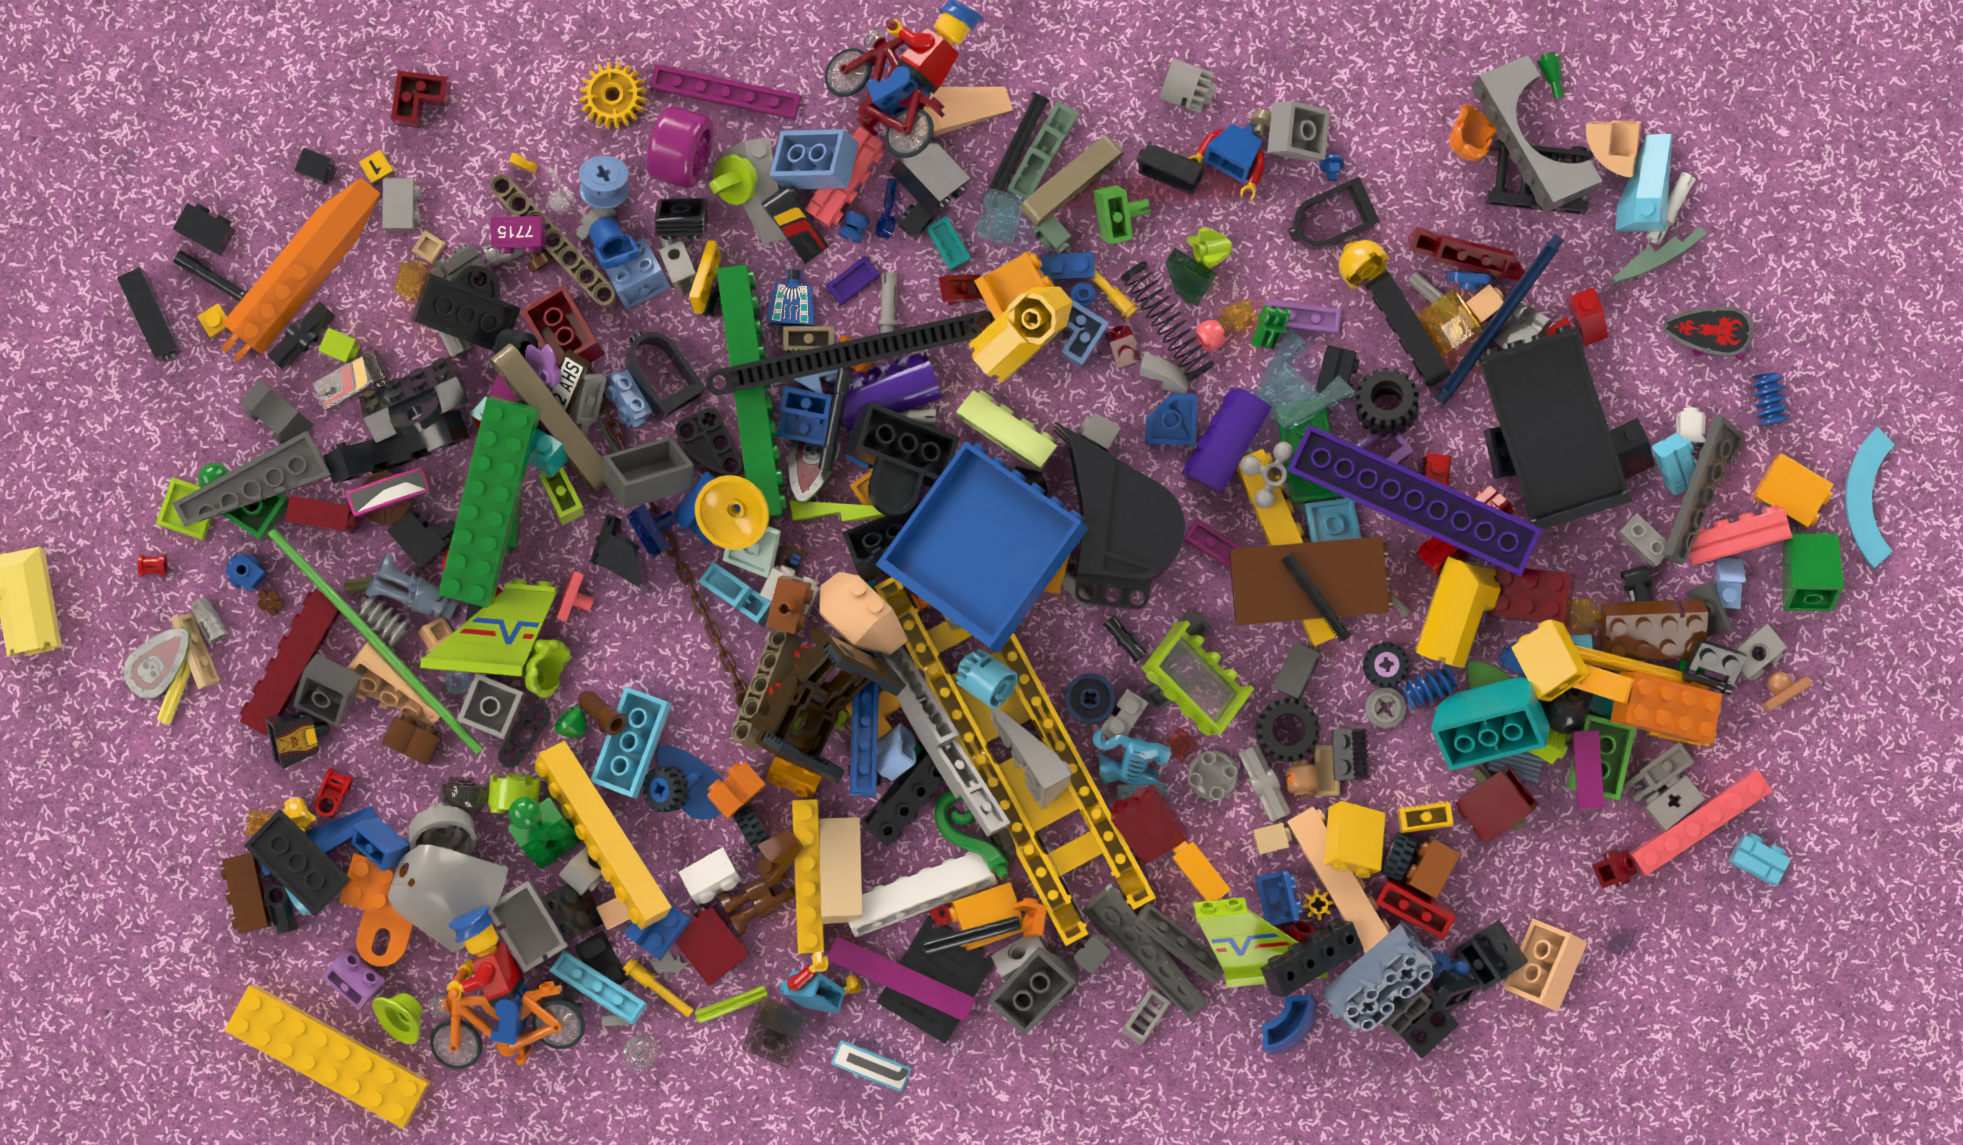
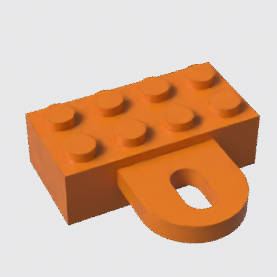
M353 853L347 874L352 881L343 889L339 903L364 909L356 936V946L360 956L374 966L392 965L404 956L414 927L412 923L398 914L389 902L388 894L397 866L382 871L381 868H378V865L375 866V863H372L365 855ZM403 866L401 868V878L406 875L409 867ZM411 878L408 884L412 887L415 884V880L413 878ZM385 928L390 932L391 937L386 953L380 956L374 952L373 947L378 931Z

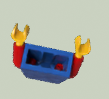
M1231 124L1226 129H1220L1207 134L1196 150L1198 152L1197 155H1192L1188 159L1200 163L1204 158V162L1242 183H1245L1246 180L1249 181L1247 186L1241 189L1240 195L1242 198L1243 193L1246 190H1250L1253 193L1250 202L1253 201L1255 198L1254 187L1256 184H1259L1265 169L1264 152L1260 149L1262 140L1254 134L1256 126L1248 124L1242 129L1235 124Z

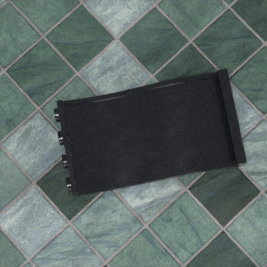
M1570 324L1555 328L1556 334L1547 336L1546 332L1531 336L1532 341L1523 344L1521 339L1508 343V349L1498 351L1497 347L1482 351L1484 356L1478 358L1495 415L1517 477L1529 523L1541 529L1632 502L1617 451L1589 371L1579 336V328L1571 329Z

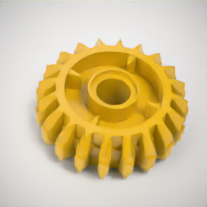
M607 62L606 70H603L602 66L598 65L599 73L595 74L594 71L590 70L589 75L592 79H583V83L588 87L580 88V92L586 96L580 97L579 100L581 103L586 104L582 107L584 113L590 112L588 115L590 121L597 118V126H601L605 121L606 129H610L611 123L614 122L615 128L618 130L620 129L619 122L623 121L625 126L628 127L630 126L627 120L629 117L634 121L638 120L636 114H634L635 111L638 113L644 112L643 108L638 104L647 103L645 98L640 97L647 94V90L640 88L644 85L643 79L636 80L639 76L637 71L630 74L631 67L629 65L621 70L622 65L620 62H617L615 69H612L611 63ZM615 90L620 93L617 100H607L609 92Z

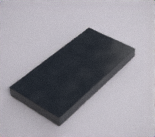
M279 809L244 845L315 917L352 881L282 809Z

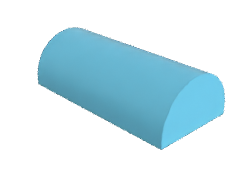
M625 686L616 711L627 717V724L619 734L615 736L607 734L590 781L637 799L672 703Z

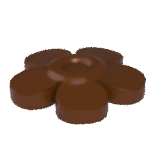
M262 589L258 593L260 600L257 604L261 610L267 609L268 614L275 616L278 610L284 608V601L277 599L279 597L278 591L271 589L268 592Z

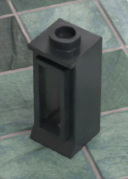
M1149 141L1145 149L1142 148L1139 151L1136 162L1139 163V174L1191 195L1195 193L1204 175L1203 162L1196 163V161L1159 146H1152L1151 141Z

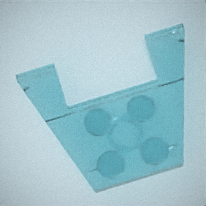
M1292 328L1288 330L1253 395L1272 406L1269 413L1286 431L1314 417L1315 413L1326 407L1331 408L1337 405L1336 402L1345 397L1350 398L1356 394L1339 375L1321 393H1318L1290 365L1308 346Z

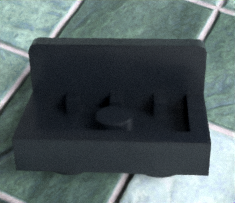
M1500 427L1483 430L1494 479L1516 476Z

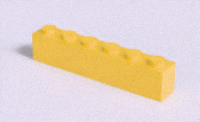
M792 800L793 834L804 846L794 859L798 954L824 953V924L821 918L819 800Z

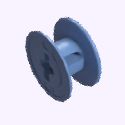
M597 156L585 161L580 167L578 174L581 181L579 193L581 199L587 205L599 209L615 208L623 204L628 198L629 187L627 181L629 171L621 160L611 156Z

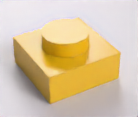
M219 303L197 316L210 338L228 329L222 324L227 315Z

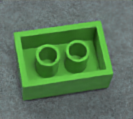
M1588 715L1578 732L1599 731L1604 799L1620 801L1636 728L1612 723L1609 719ZM1573 753L1565 789L1576 792Z

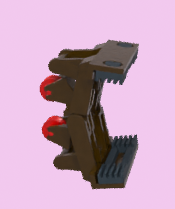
M816 626L811 631V639L815 642L816 647L812 649L810 646L804 645L797 648L792 657L795 668L789 675L784 677L782 683L774 684L766 693L770 707L767 717L761 713H756L751 718V725L759 731L755 740L756 744L776 757L838 784L845 770L820 755L837 721L836 714L840 713L871 680L878 683L882 690L895 696L900 694L906 684L890 665L854 648L844 638H836L830 635L824 628ZM835 667L842 669L830 682L825 681L820 687L818 686ZM808 714L802 730L793 729L796 719Z

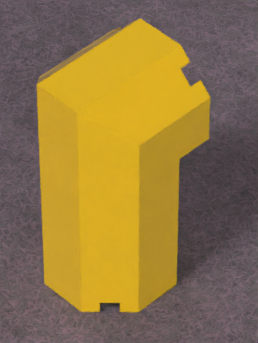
M1034 287L1021 293L1008 305V309L969 344L970 349H975L972 353L973 360L986 375L990 377L994 374L999 376L998 382L1002 383L1008 380L1067 326L1073 303L1061 287Z
M1447 558L1441 570L1415 648L1416 653L1432 660L1444 661L1445 664L1451 666L1465 667L1481 616L1484 615L1482 613L1495 608L1501 590L1499 582L1495 581L1494 576H1496L1494 569L1461 559Z

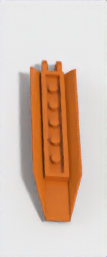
M359 178L318 207L223 321L222 324L230 329L233 334L221 349L225 352L230 350L239 337L246 343L235 354L234 359L237 362L242 359L250 347L262 355L356 243L381 193L363 178Z

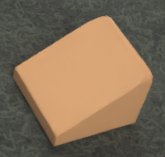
M440 617L424 625L418 633L431 652L449 637L453 631L445 618Z

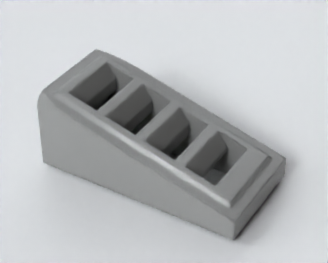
M1150 988L1121 1032L1142 1046L1172 1002ZM1151 998L1160 1004L1162 1008L1159 1010L1147 1001ZM1143 1007L1156 1014V1017L1153 1018L1142 1010ZM1139 1015L1144 1020L1149 1022V1027L1136 1019L1137 1016ZM1133 1024L1145 1033L1141 1035L1130 1026Z

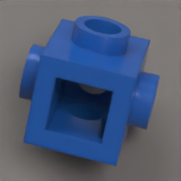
M244 553L235 554L227 562L226 566L228 568L225 570V573L230 576L228 581L238 589L243 587L252 593L269 573L260 566L262 561L252 553L248 556Z

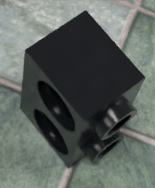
M1432 1002L1425 1012L1413 1020L1410 1026L1400 1034V1037L1421 1059L1459 1026V1023L1447 1010L1440 1012L1443 1016L1442 1023L1439 1026H1433L1430 1022V1017L1438 1011L1432 1006ZM1416 1029H1421L1424 1033V1038L1420 1043H1414L1411 1039L1412 1032Z

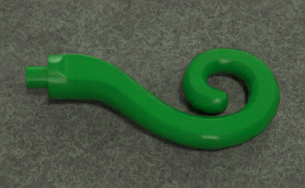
M951 790L943 793L935 806V822L943 837L962 849L980 855L990 872L997 873L1000 879L1007 877L1009 874L1006 867L1009 863L997 846L991 842L962 834L952 827L948 820V809L954 802L964 800L962 797L956 799ZM970 809L965 814H961L956 810L951 813V818L958 825H969L975 820Z

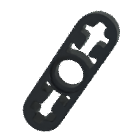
M538 703L529 708L499 751L498 759L503 766L513 768L520 764L551 720L552 714L548 706ZM543 708L545 710L543 714L546 718L544 721L541 719L537 721L535 725L539 726V729L536 732L532 726L525 724L527 719L533 722L536 717L533 713L534 710L540 711ZM523 728H527L532 732V738L527 743H522L518 739V733ZM512 740L517 745L525 747L523 752L517 749L514 754L517 758L515 762L509 761L506 763L505 751L511 752L515 747L510 744Z

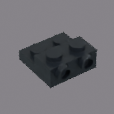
M566 884L542 897L564 942L604 924L589 889L580 896L569 884Z

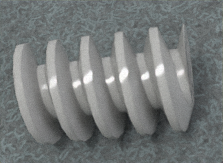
M378 595L369 597L355 613L357 615L360 613L359 617L363 621L367 620L366 624L370 628L375 627L373 632L376 635L382 634L381 640L383 642L390 640L388 646L392 649L408 634L410 630L406 629L408 621L405 620L399 623L398 620L401 614L398 613L392 617L393 607H389L386 610L383 609L386 603L385 600L376 603Z

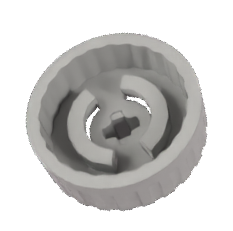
M444 802L433 803L428 807V810H424L415 816L408 828L411 850L419 845H434L470 855L477 842L475 825L470 814L463 809L451 807Z

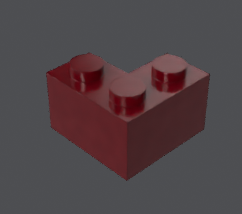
M398 70L391 121L396 126L420 128L424 104L449 106L452 82L447 76Z

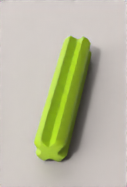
M760 986L699 1009L695 1012L698 1023H704L768 998L765 986Z

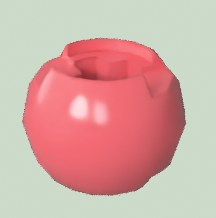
M1206 320L1196 329L1197 341L1199 344H1203L1202 348L1204 350L1215 351L1224 345L1226 338L1223 334L1225 331L1218 321Z

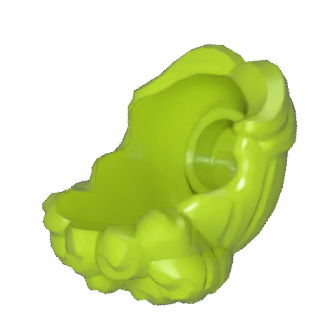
M545 639L537 640L532 648L531 657L527 660L525 666L526 688L541 698L551 697L559 688V676L564 667L567 666V662L572 659L570 655L571 650L562 641L555 639L550 641Z

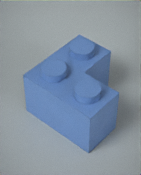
M1072 300L1068 323L1064 328L1072 333L1061 351V357L1082 369L1107 330L1109 322Z

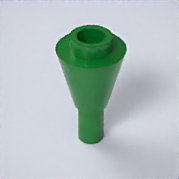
M1555 51L1540 55L1541 60L1537 61V64L1551 85L1554 99L1564 96L1560 83L1561 55L1556 56Z

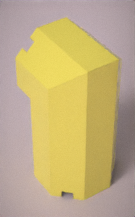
M36 547L1 554L0 619L7 656L18 657L20 652H24L25 656L61 648L62 643L45 549Z

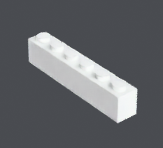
M969 851L966 856L945 860L942 865L934 868H924L918 874L910 877H900L894 883L886 886H876L870 892L862 894V917L849 922V925L856 938L992 887L998 883L994 873L990 872L983 858Z

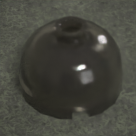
M448 777V782L440 779L439 795L443 806L458 807L471 816V813H477L486 806L490 782L484 780L483 784H478L473 781L475 778Z

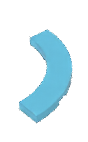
M1878 427L1866 437L1859 447L1849 469L1845 489V511L1848 526H1850L1857 548L1873 569L1893 552L1880 534L1872 508V490L1876 473L1887 453L1895 446Z

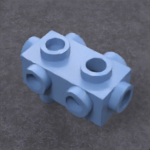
M627 369L621 373L617 370L606 376L605 391L607 397L616 405L621 421L629 429L633 427L634 430L648 423L647 419L654 410L642 395L629 370Z

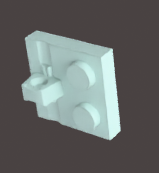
M768 526L764 535L752 546L740 550L725 549L723 561L768 578L774 565L781 531Z

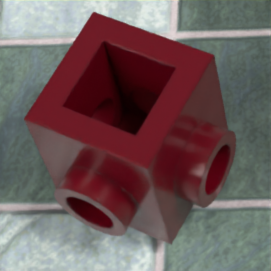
M1616 849L1602 854V860L1592 865L1602 888L1615 884L1616 888L1630 882L1629 877L1638 873L1628 850L1617 853Z

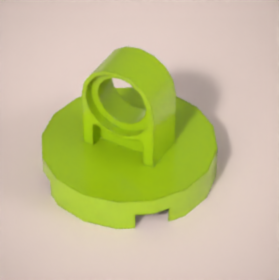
M738 154L721 158L715 164L713 180L708 183L714 195L719 194L724 201L733 205L750 201L756 194L754 189L755 183L758 182L755 168L746 158H740L737 156Z

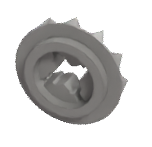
M1379 688L1373 691L1367 698L1365 711L1368 719L1374 725L1390 728L1397 725L1403 719L1406 705L1402 695L1392 688ZM1378 699L1385 704L1392 701L1395 702L1389 708L1392 717L1385 712L1376 714L1381 708Z

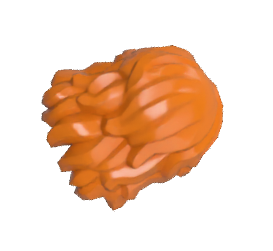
M1464 104L1460 106V113H1458L1456 124L1449 135L1450 147L1462 159L1478 161L1490 151V145L1493 140L1491 138L1497 134V130L1493 123L1484 115V112L1478 113V109L1474 108L1472 104Z

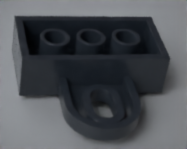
M451 356L439 358L432 365L423 369H414L409 375L400 379H392L378 389H369L359 397L363 419L376 443L395 434L405 436L421 432L433 425L442 413L469 402L463 379Z

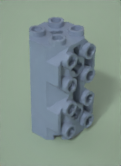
M1399 924L1324 989L1322 995L1331 1004L1329 1006L1331 1012L1337 1018L1342 1016L1345 1019L1346 1025L1353 1032L1357 1029L1371 1031L1392 1014L1395 1007L1393 1004L1395 998L1398 996L1410 998L1433 978L1432 967L1437 962L1431 951L1427 947L1424 948L1420 943L1422 940L1407 925Z

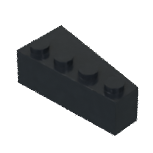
M920 503L900 516H884L842 532L856 571L866 583L884 573L882 569L876 566L877 562Z

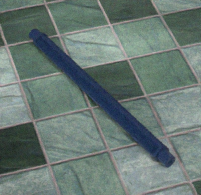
M1555 234L1549 242H1546V245L1533 261V264L1528 268L1495 316L1460 361L1457 368L1440 388L1441 391L1435 399L1445 405L1447 400L1453 397V394L1464 381L1467 374L1477 363L1478 358L1483 355L1482 351L1488 348L1510 318L1512 312L1515 311L1559 251L1558 248L1564 241L1562 238Z

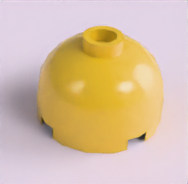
M1371 240L1352 241L1343 248L1338 263L1339 273L1351 289L1360 288L1358 284L1369 277L1370 281L1383 273L1387 267L1385 261L1386 259L1390 260V257L1376 242Z

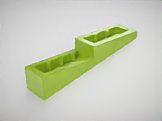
M790 501L793 521H806L841 514L842 522L850 523L886 516L877 511L873 505L822 502L800 503L798 501Z

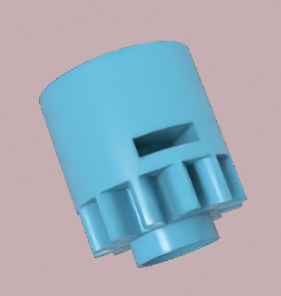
M980 648L977 652L973 651L962 659L958 666L959 674L956 676L959 686L991 709L998 708L1010 697L1018 681V674Z

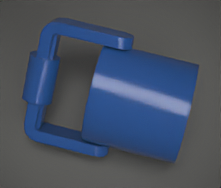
M604 217L591 225L589 237L595 246L593 253L603 269L616 267L639 257L638 247L631 235H625L616 219ZM629 245H630V247L632 248V251L627 252L628 249H629Z

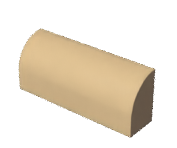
M860 817L819 819L822 923H846L858 920L862 917Z

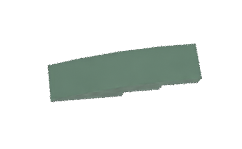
M1059 100L1055 103L1046 122L1041 127L1007 190L1026 200L1036 191L1080 112Z
M1700 226L1683 242L1676 236H1673L1657 252L1649 245L1609 282L1612 285L1618 284L1657 269L1685 252L1707 233Z

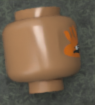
M1308 760L1294 761L1293 766L1286 769L1287 790L1289 793L1294 794L1295 798L1312 797L1314 792L1320 788L1318 768L1315 765L1309 764Z

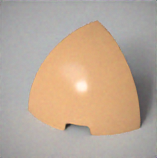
M1612 120L1611 122L1592 121L1586 123L1588 144L1596 159L1608 170L1618 175L1632 178L1638 156L1642 121Z

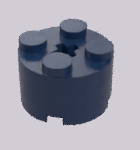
M1094 673L1082 674L1073 679L1068 685L1064 697L1065 707L1069 715L1077 722L1087 725L1104 721L1113 711L1116 701L1112 684L1105 677ZM1085 693L1089 695L1094 693L1096 695L1094 699L1095 705L1091 703L1086 705L1084 703L1086 699Z

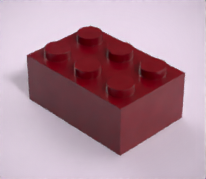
M564 284L521 310L542 349L546 344H549L552 348L558 368L564 354L569 349L590 363L606 354L574 297Z
M1494 567L1496 573L1494 578L1496 582H1499L1501 590L1495 608L1488 611V615L1493 618L1533 623L1554 620L1569 627L1575 583L1574 575L1564 572L1525 568L1520 577L1500 567Z

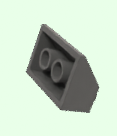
M1038 946L987 1002L1026 1036L1076 983L1079 974L1061 957Z

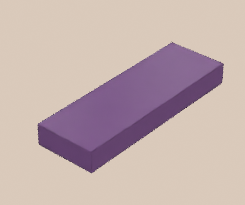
M1271 300L1266 302V305L1270 306L1271 309L1274 307H1279L1280 310H1284V308L1290 309V317L1285 328L1339 334L1342 309Z

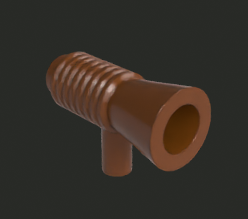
M584 691L579 695L578 702L580 707L598 722L600 732H607L608 735L615 736L625 728L627 717L612 709L597 694L592 691Z

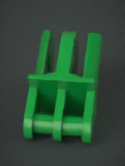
M1265 305L1261 314H1257L1259 323L1252 337L1251 345L1253 347L1259 348L1261 346L1265 349L1275 350L1281 333H1287L1285 327L1290 317V309L1284 308V310H1280L1279 307L1271 309L1270 306Z

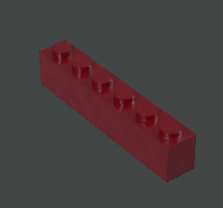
M314 589L313 592H308L302 603L304 608L300 614L297 613L290 623L292 629L289 635L283 636L279 642L277 656L269 660L265 667L267 673L264 679L258 680L252 691L254 693L250 703L246 702L240 711L242 716L240 722L265 736H269L265 718L283 715L299 687L304 669L319 652L341 613L320 590Z

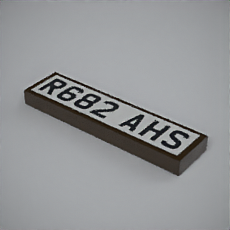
M570 349L564 354L559 366L562 375L561 382L556 387L550 389L552 395L568 415L590 365L588 360Z

